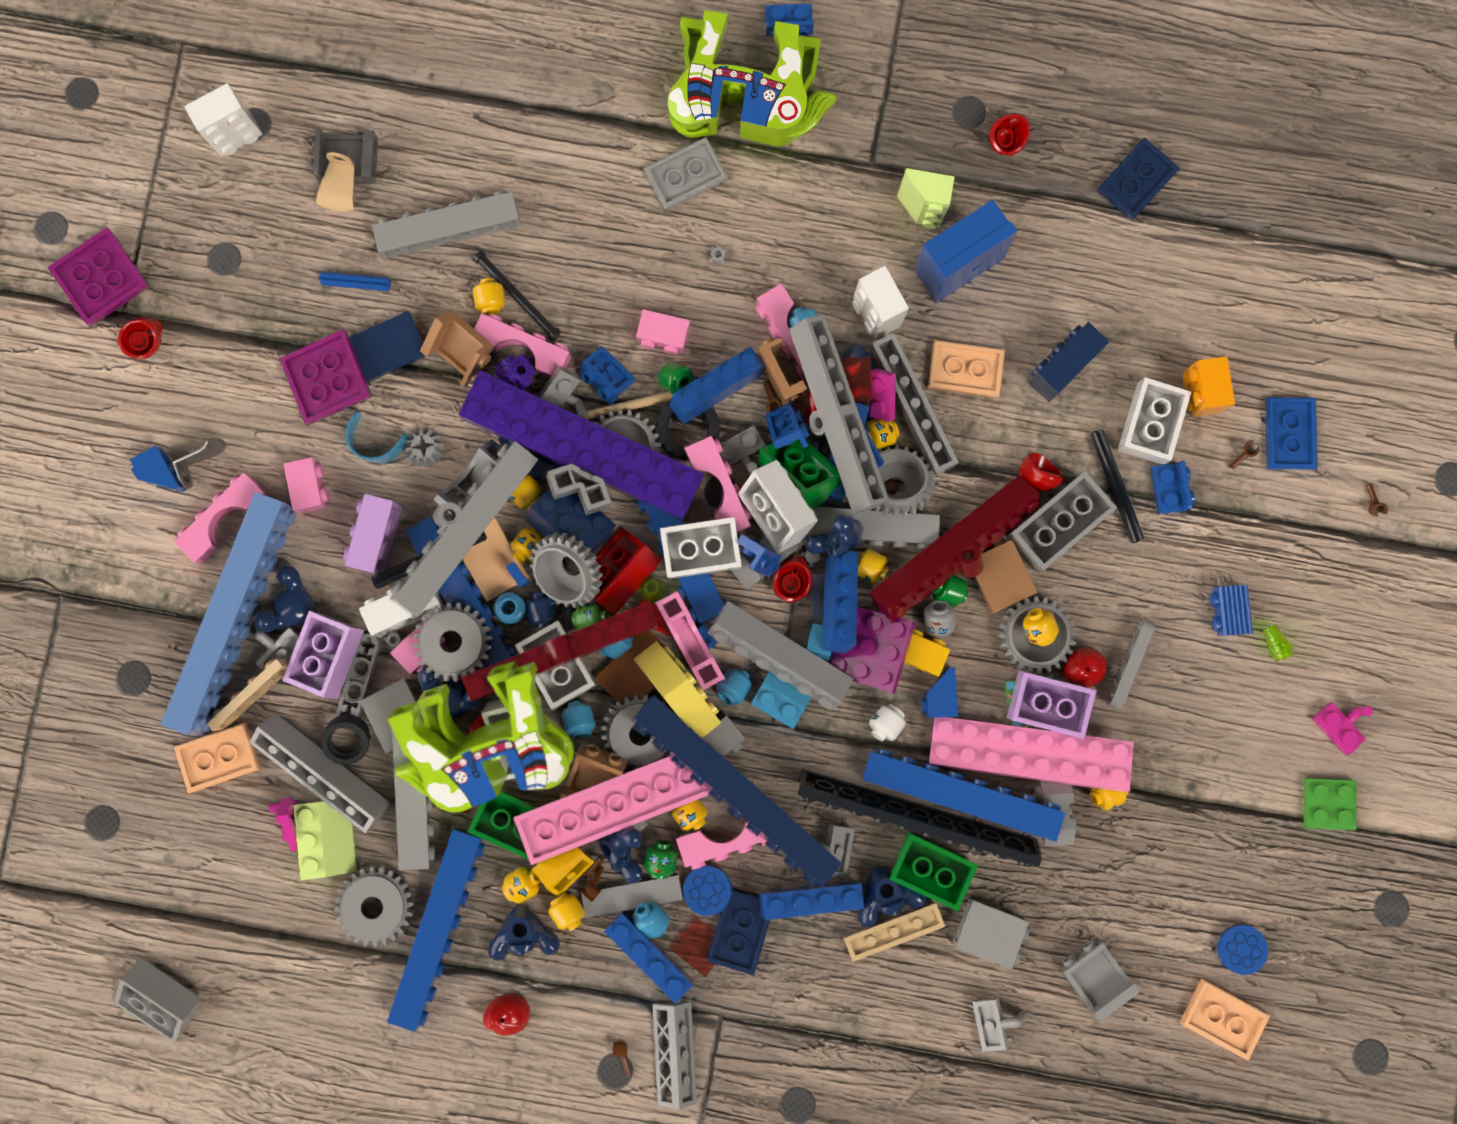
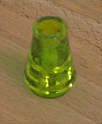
M656 578L646 579L640 588L642 597L649 602L660 600L665 591L663 583ZM651 584L656 586V590L652 593L647 591L648 586Z
M1276 624L1262 630L1270 657H1273L1275 662L1294 655L1292 650L1294 647L1278 629Z

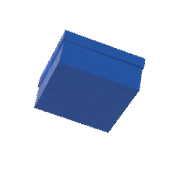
M992 199L925 243L922 247L915 272L929 290L935 303H938L1002 261L1014 240L1017 229L1011 221H1008Z

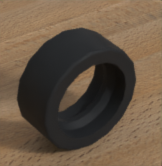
M337 716L327 724L321 740L323 752L328 759L338 764L348 765L358 762L368 751L371 739L369 727L356 716ZM340 728L354 730L361 738L360 746L353 751L338 749L331 740L334 731Z

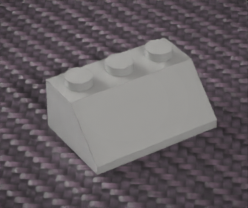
M140 957L120 979L114 1004L175 1044L197 1013L202 998L193 989H187L181 985L174 976L166 975L160 971L153 962L146 961Z

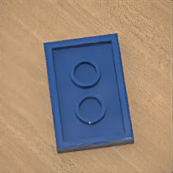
M1266 398L1267 470L1318 469L1316 398Z

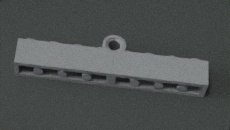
M825 315L805 318L790 328L789 331L817 411L812 412L810 415V428L816 435L826 434L853 514L874 509L888 502L889 498Z
M516 441L509 445L505 443L497 452L499 458L494 464L490 462L482 472L484 475L480 483L474 482L467 491L469 497L464 503L462 501L458 504L449 502L439 505L434 510L433 519L436 525L439 526L437 530L439 536L434 542L430 540L421 551L424 554L418 562L414 560L406 570L408 576L403 582L399 580L390 591L393 594L390 600L411 616L418 618L538 461L536 457ZM445 510L450 511L452 514L450 521L444 518Z

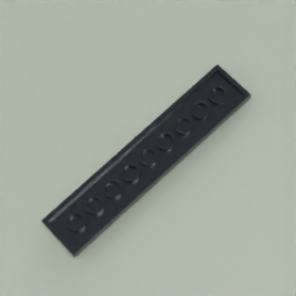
M802 769L797 795L806 801H819L832 809H846L853 815H866L879 823L886 824L889 822L896 824L900 829L906 831L916 830L929 838H935V836L943 838L950 844H963L976 852L986 851L993 853L995 857L1003 860L1010 858L1026 867H1031L1032 865L1039 867L1042 861L1037 838L983 822H977L970 818Z

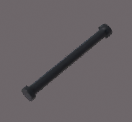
M483 250L478 252L474 256L473 261L476 264H480L498 283L502 284L504 290L549 335L548 339L551 342L556 340L562 331L552 326L488 260L487 254Z

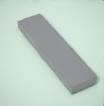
M679 874L668 876L666 879H650L634 884L628 883L601 888V892L592 902L583 895V892L581 893L585 918L636 909L638 905L647 901L663 904L683 900Z

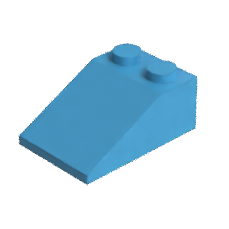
M769 671L753 698L751 705L794 729L811 697L800 693L796 687L788 682L779 680L775 674Z

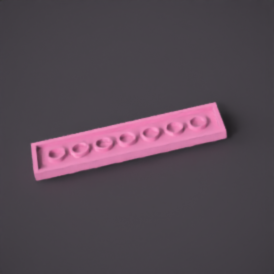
M941 717L934 718L929 765L1128 793L1130 791L1134 742L1085 736L1083 739L1055 731Z
M669 756L514 817L529 861L533 865L709 795L710 790L703 784L700 787L689 777L691 773L685 768L679 769L671 762L672 756Z

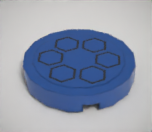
M703 866L693 870L687 876L683 886V897L687 906L694 913L702 916H713L723 912L733 895L729 876L714 866Z
M1235 924L1226 928L1222 932V936L1216 946L1217 955L1222 965L1231 972L1240 975H1249L1259 971L1266 963L1268 956V944L1263 934L1256 928L1245 924Z

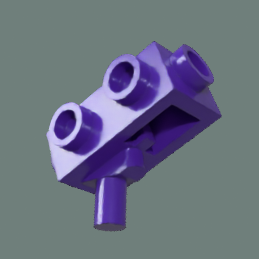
M511 354L495 366L497 379L521 390L525 389L533 382L531 377L536 374L532 367L534 360L530 356L525 358L523 354L517 357Z

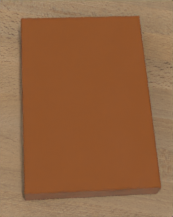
M651 631L640 634L626 653L614 659L595 677L598 683L615 701L619 700L624 703L626 695L631 700L634 699L635 693L638 694L639 698H643L644 693L648 695L655 688L634 661L636 656L656 641L662 648L665 647Z

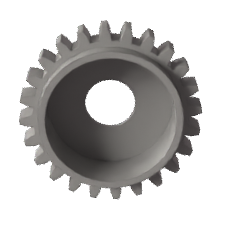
M620 409L618 410V415L614 416L612 411H610V418L606 419L602 415L600 416L602 423L594 422L654 451L661 448V443L655 442L659 438V434H652L655 426H647L649 423L648 418L641 421L640 413L633 417L631 410H628L627 415H623Z
M896 445L895 449H890L889 446L886 447L885 451L877 449L884 461V464L878 468L883 484L890 478H897L905 484V491L898 496L887 493L889 501L876 507L875 512L877 513L879 510L884 511V516L892 513L893 517L896 518L897 514H902L903 517H906L909 511L914 515L917 508L923 510L925 503H929L934 492V471H929L931 464H924L925 457H917V451L911 453L908 451V447L902 450L899 448V445Z
M558 532L552 536L549 534L536 543V546L531 550L533 554L529 559L533 562L529 567L533 569L531 575L535 577V584L541 588L542 593L555 600L558 605L564 603L565 607H568L572 604L573 608H576L578 605L584 606L587 602L589 603L600 591L599 587L602 585V582L598 579L603 575L599 572L601 566L597 564V557L591 553V548H587L582 540L580 542L577 541L575 536L568 538L566 533L559 536ZM568 556L576 563L580 569L579 574L572 575L565 570L563 566L564 557Z
M1038 596L1032 598L1031 603L1028 598L1023 599L1024 605L1017 602L1014 604L1015 610L1008 608L1007 612L1010 616H1002L1001 619L1006 623L1005 625L998 626L999 629L1003 630V634L997 636L1004 640V643L999 645L1000 648L1006 647L1007 651L1003 656L1012 657L1009 662L1010 664L1018 662L1017 669L1022 670L1026 666L1027 673H1032L1033 668H1035L1036 674H1041L1042 668L1048 673L1051 672V665L1058 669L1060 668L1058 661L1063 663L1068 661L1064 655L1073 654L1069 646L1076 645V642L1072 641L1071 637L1077 635V632L1071 631L1070 628L1075 626V623H1069L1067 620L1071 617V614L1064 615L1062 613L1065 609L1064 606L1056 608L1057 601L1054 600L1048 604V598L1044 597L1039 602ZM1032 609H1046L1054 615L1059 627V633L1053 643L1035 647L1026 642L1023 620Z
M447 603L446 609L442 605H437L438 612L430 609L428 611L430 614L429 618L421 617L424 624L423 626L416 625L420 633L413 634V637L418 639V643L413 644V647L419 648V652L415 654V657H422L423 660L419 665L428 666L426 673L430 674L435 671L434 678L439 679L443 674L444 681H449L450 676H453L454 681H459V675L464 677L468 675V672L474 673L477 671V666L484 668V664L481 661L482 659L490 658L485 653L486 650H492L493 647L487 645V641L493 640V637L486 634V632L491 630L490 627L483 626L486 619H478L480 612L474 611L471 614V607L468 605L462 610L461 603H457L455 608H453L452 603ZM450 630L458 632L462 638L461 647L453 653L444 651L440 645L441 636Z
M635 693L634 699L631 700L626 695L624 703L617 700V708L615 709L611 706L609 708V712L612 715L604 716V720L608 724H602L601 727L602 730L607 731V733L601 734V739L607 740L603 745L604 749L610 748L609 753H616L622 758L627 759L626 768L629 765H633V770H636L638 766L643 767L664 759V756H671L666 751L662 753L652 745L654 741L652 738L644 745H636L630 740L629 731L635 724L631 719L649 700L647 693H644L643 698H639L638 694Z
M372 866L368 873L367 869L363 868L360 870L361 876L357 872L351 874L353 881L350 879L344 880V884L347 887L338 889L342 896L335 898V901L340 903V906L334 908V911L340 912V916L336 918V921L343 922V925L339 928L340 930L347 928V938L352 935L356 936L354 943H358L362 939L364 940L363 945L365 947L371 941L373 946L377 947L381 940L383 945H387L389 937L393 941L398 938L396 932L403 934L406 931L403 925L408 926L411 924L407 916L414 915V911L409 910V907L415 905L414 901H409V897L413 895V892L406 891V888L410 885L409 883L402 885L400 882L403 878L402 875L397 878L394 877L395 870H391L387 874L386 867H381L379 872H377L376 866ZM373 896L381 900L383 911L378 918L369 919L363 915L361 905L367 897Z

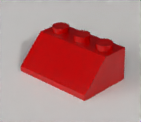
M620 527L596 555V562L601 566L599 572L603 576L598 579L602 582V585L599 587L600 591L595 595L594 599L615 616L662 560L645 544Z

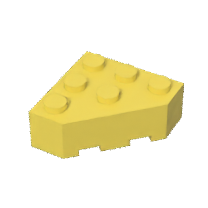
M656 641L636 656L634 661L678 717L703 738L721 724L716 716L719 711L710 700L707 703L705 702L708 696L700 686L695 688L697 685L696 680L688 670L683 673L686 668L678 658L673 660L675 655L668 646L662 648Z

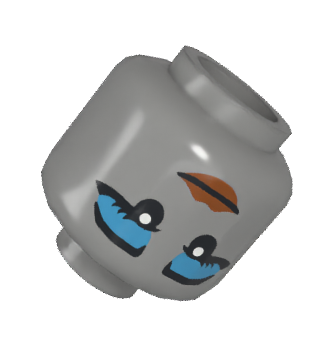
M935 600L924 609V628L928 633L937 637H944L954 631L956 618L955 609L951 604H948L946 601Z

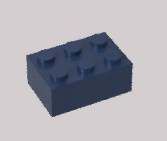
M1089 321L1083 327L1078 325L1047 356L1050 361L1045 358L1031 373L1033 378L1029 384L1050 402L1110 341Z
M550 488L529 507L525 517V521L543 537L549 534L552 536L556 532H558L559 536L566 533L568 538L575 536L577 541L580 542L582 540L587 548H591L592 554L611 536L616 526L601 511L586 515L578 492L554 500ZM566 556L576 565V563L570 557Z

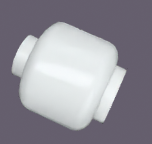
M891 704L880 706L869 721V725L873 730L871 734L881 742L885 739L894 741L906 725L904 713Z

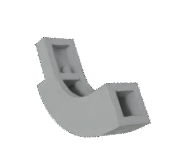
M493 439L482 445L465 471L452 484L439 492L434 501L438 505L449 502L458 504L460 501L464 503L469 497L467 491L474 482L480 483L484 477L482 474L483 470L490 462L494 464L499 458L497 452L502 446Z

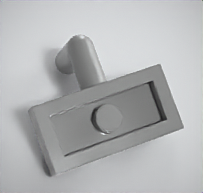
M558 366L537 397L560 408L566 402L574 406L578 416L584 419L587 417L582 400L571 394L580 382L579 376Z
M753 425L721 443L723 452L719 454L722 461H727L730 467L741 461L747 473L751 475L757 469V465L751 461L749 456L760 451L766 445Z
M255 627V638L267 647V650L256 661V665L264 671V666L274 658L290 660L300 634L293 628L286 627L274 641L265 632H260Z
M829 824L826 844L821 845L842 863L832 876L847 877L855 832L853 828Z
M999 997L976 999L972 1002L982 1052L1007 1050L1009 1045L1005 1029L1020 1027L1028 1019V1013L1020 1011L1015 1017L1003 1018Z

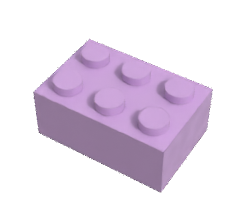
M364 494L363 499H360L357 505V513H359L357 523H353L351 527L350 537H352L350 547L347 546L344 552L345 566L375 575L386 570L402 514V506L391 500Z
M309 611L282 680L323 698L338 699L364 630L328 615Z
M1018 670L1006 718L1084 739L1096 690Z

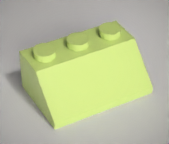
M906 168L897 197L917 224H922V227L927 229H935L941 226L950 206L955 176Z
M324 801L293 805L301 880L357 872L353 824Z

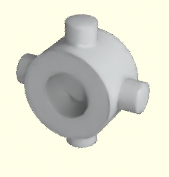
M712 246L710 248L712 250L711 258H709L710 263L725 264L727 249Z
M802 552V557H805L809 567H812L818 560L822 561L823 556H820L819 553Z
M395 629L393 633L384 637V642H387L392 651L404 640L398 634V630Z

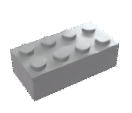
M1084 471L1006 537L1013 541L1017 550L1035 571L1039 573L1055 562L1115 511L1117 507L1089 474Z

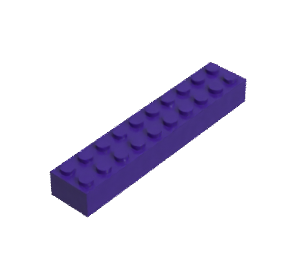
M479 371L458 414L463 421L511 443L516 441L524 449L561 466L573 464L593 476L600 477L604 480L607 487L680 521H684L704 478V473L482 371Z

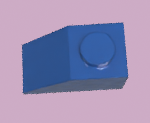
M155 445L130 459L134 466L131 468L132 472L139 481L142 480L149 484L180 492L187 490L180 483L175 468L163 448Z
M955 667L946 668L924 693V698L921 699L920 704L921 713H925L926 718L958 717Z

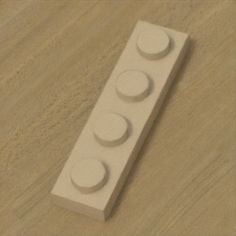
M277 658L270 660L264 666L265 670L261 674L253 676L247 682L248 686L231 696V702L213 713V718L207 723L212 731L227 729L284 676L290 660Z
M933 902L843 938L851 960L854 962L945 927L937 903Z

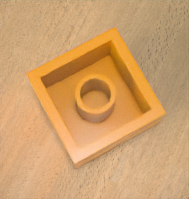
M1227 356L1198 360L1184 370L1182 376L1183 385L1185 388L1187 387L1188 391H1191L1187 406L1188 411H1191V417L1220 414L1235 405Z

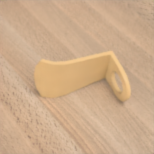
M329 152L326 155L329 164L319 187L316 203L334 211H352L354 209L355 164L348 156ZM334 157H339V158H342V159H344V160H338V159H336V158H334Z

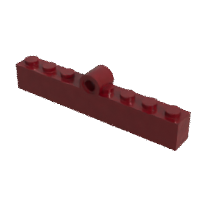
M1018 475L870 591L874 606L893 623L898 618L905 616L908 610L917 603L924 601L927 595L936 588L944 585L946 580L955 573L960 572L963 576L970 578L981 574L984 569L981 556L983 551L992 544L997 543L1004 534L1016 528L1023 519L1038 510L1041 506L1039 491Z
M647 602L568 635L551 639L543 643V645L461 678L470 701H477L496 693L487 678L492 668L513 661L517 662L518 667L535 662L537 667L536 676H539L660 626L650 602Z

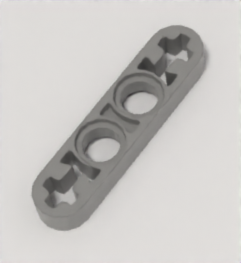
M1142 618L1139 622L1108 697V706L1118 710L1123 707L1156 625L1154 622Z
M370 634L362 635L346 677L336 717L342 716L343 712H348L350 705H345L346 701L358 703L357 707L352 706L350 713L358 718L361 717L363 707L360 701L367 696L381 649V642L378 637L371 636ZM370 638L372 639L371 643L375 644L374 649L370 648L367 656H372L371 660L359 657L360 653L365 655L366 647L363 646L364 641H369ZM364 661L368 665V672L361 676L356 672V665ZM353 685H358L361 688V695L357 699L349 696V689Z

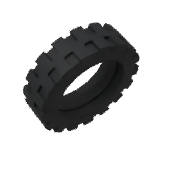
M669 400L661 408L656 419V433L659 434L658 440L662 448L672 457L687 461L689 459L683 446L677 445L668 433L670 418L675 414L669 406L671 402ZM711 407L701 414L704 415L708 422L706 437L710 435L714 440L719 438L720 423L718 414L715 412L714 407Z

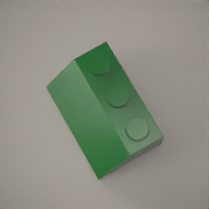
M797 439L791 444L776 449L774 443L760 449L757 469L778 460L811 509L822 505L842 481L838 469L809 442V446L806 448Z
M500 791L497 798L480 804L468 833L529 860L514 817L534 810L537 807Z
M906 831L896 854L889 879L959 911L979 865Z

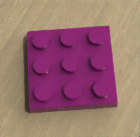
M108 227L47 267L89 327L150 287L112 230Z
M342 329L279 358L306 425H311L373 397L346 330Z
M857 607L856 646L846 654L831 652L828 663L852 677V682L895 694L916 623L902 618H898L892 623L882 613Z

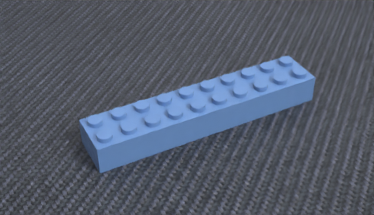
M254 492L160 725L186 735H205L210 730L207 723L212 719L214 710L222 702V690L231 680V668L241 655V649L239 648L242 641L249 635V623L259 610L260 604L258 601L260 596L268 588L269 581L267 579L270 571L272 572L276 568L278 551L284 547L287 540L285 535L287 529L295 521L296 513L292 510V506Z

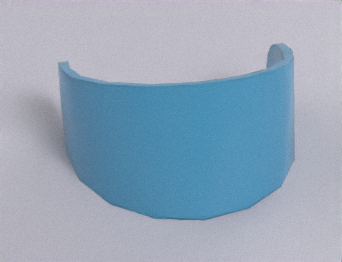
M356 411L346 428V443L349 449L361 459L375 464L388 463L397 458L405 447V439L408 438L406 433L402 435L390 452L382 456L369 458L359 453L353 436L361 417V411Z

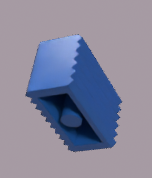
M1248 584L1212 588L1213 593H1210L1211 607H1215V617L1212 619L1213 630L1217 631V636L1253 633Z

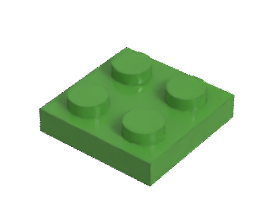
M1304 778V828L1356 830L1357 781Z

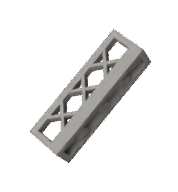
M682 1001L676 1004L654 1003L652 1005L658 1106L683 1109L697 1104L691 1002ZM662 1010L667 1011L668 1022L666 1024L662 1020ZM664 1036L669 1040L668 1049L663 1044ZM666 1061L670 1065L669 1075L665 1071L664 1063ZM667 1086L672 1092V1100H666Z

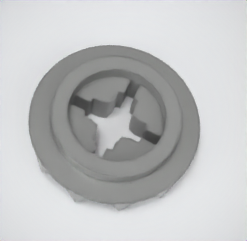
M420 428L412 431L409 437L405 439L404 450L412 463L418 466H430L436 463L442 456L443 441L440 435L432 429ZM422 438L426 444L434 445L426 448L425 457L420 449H416L417 446L421 445Z

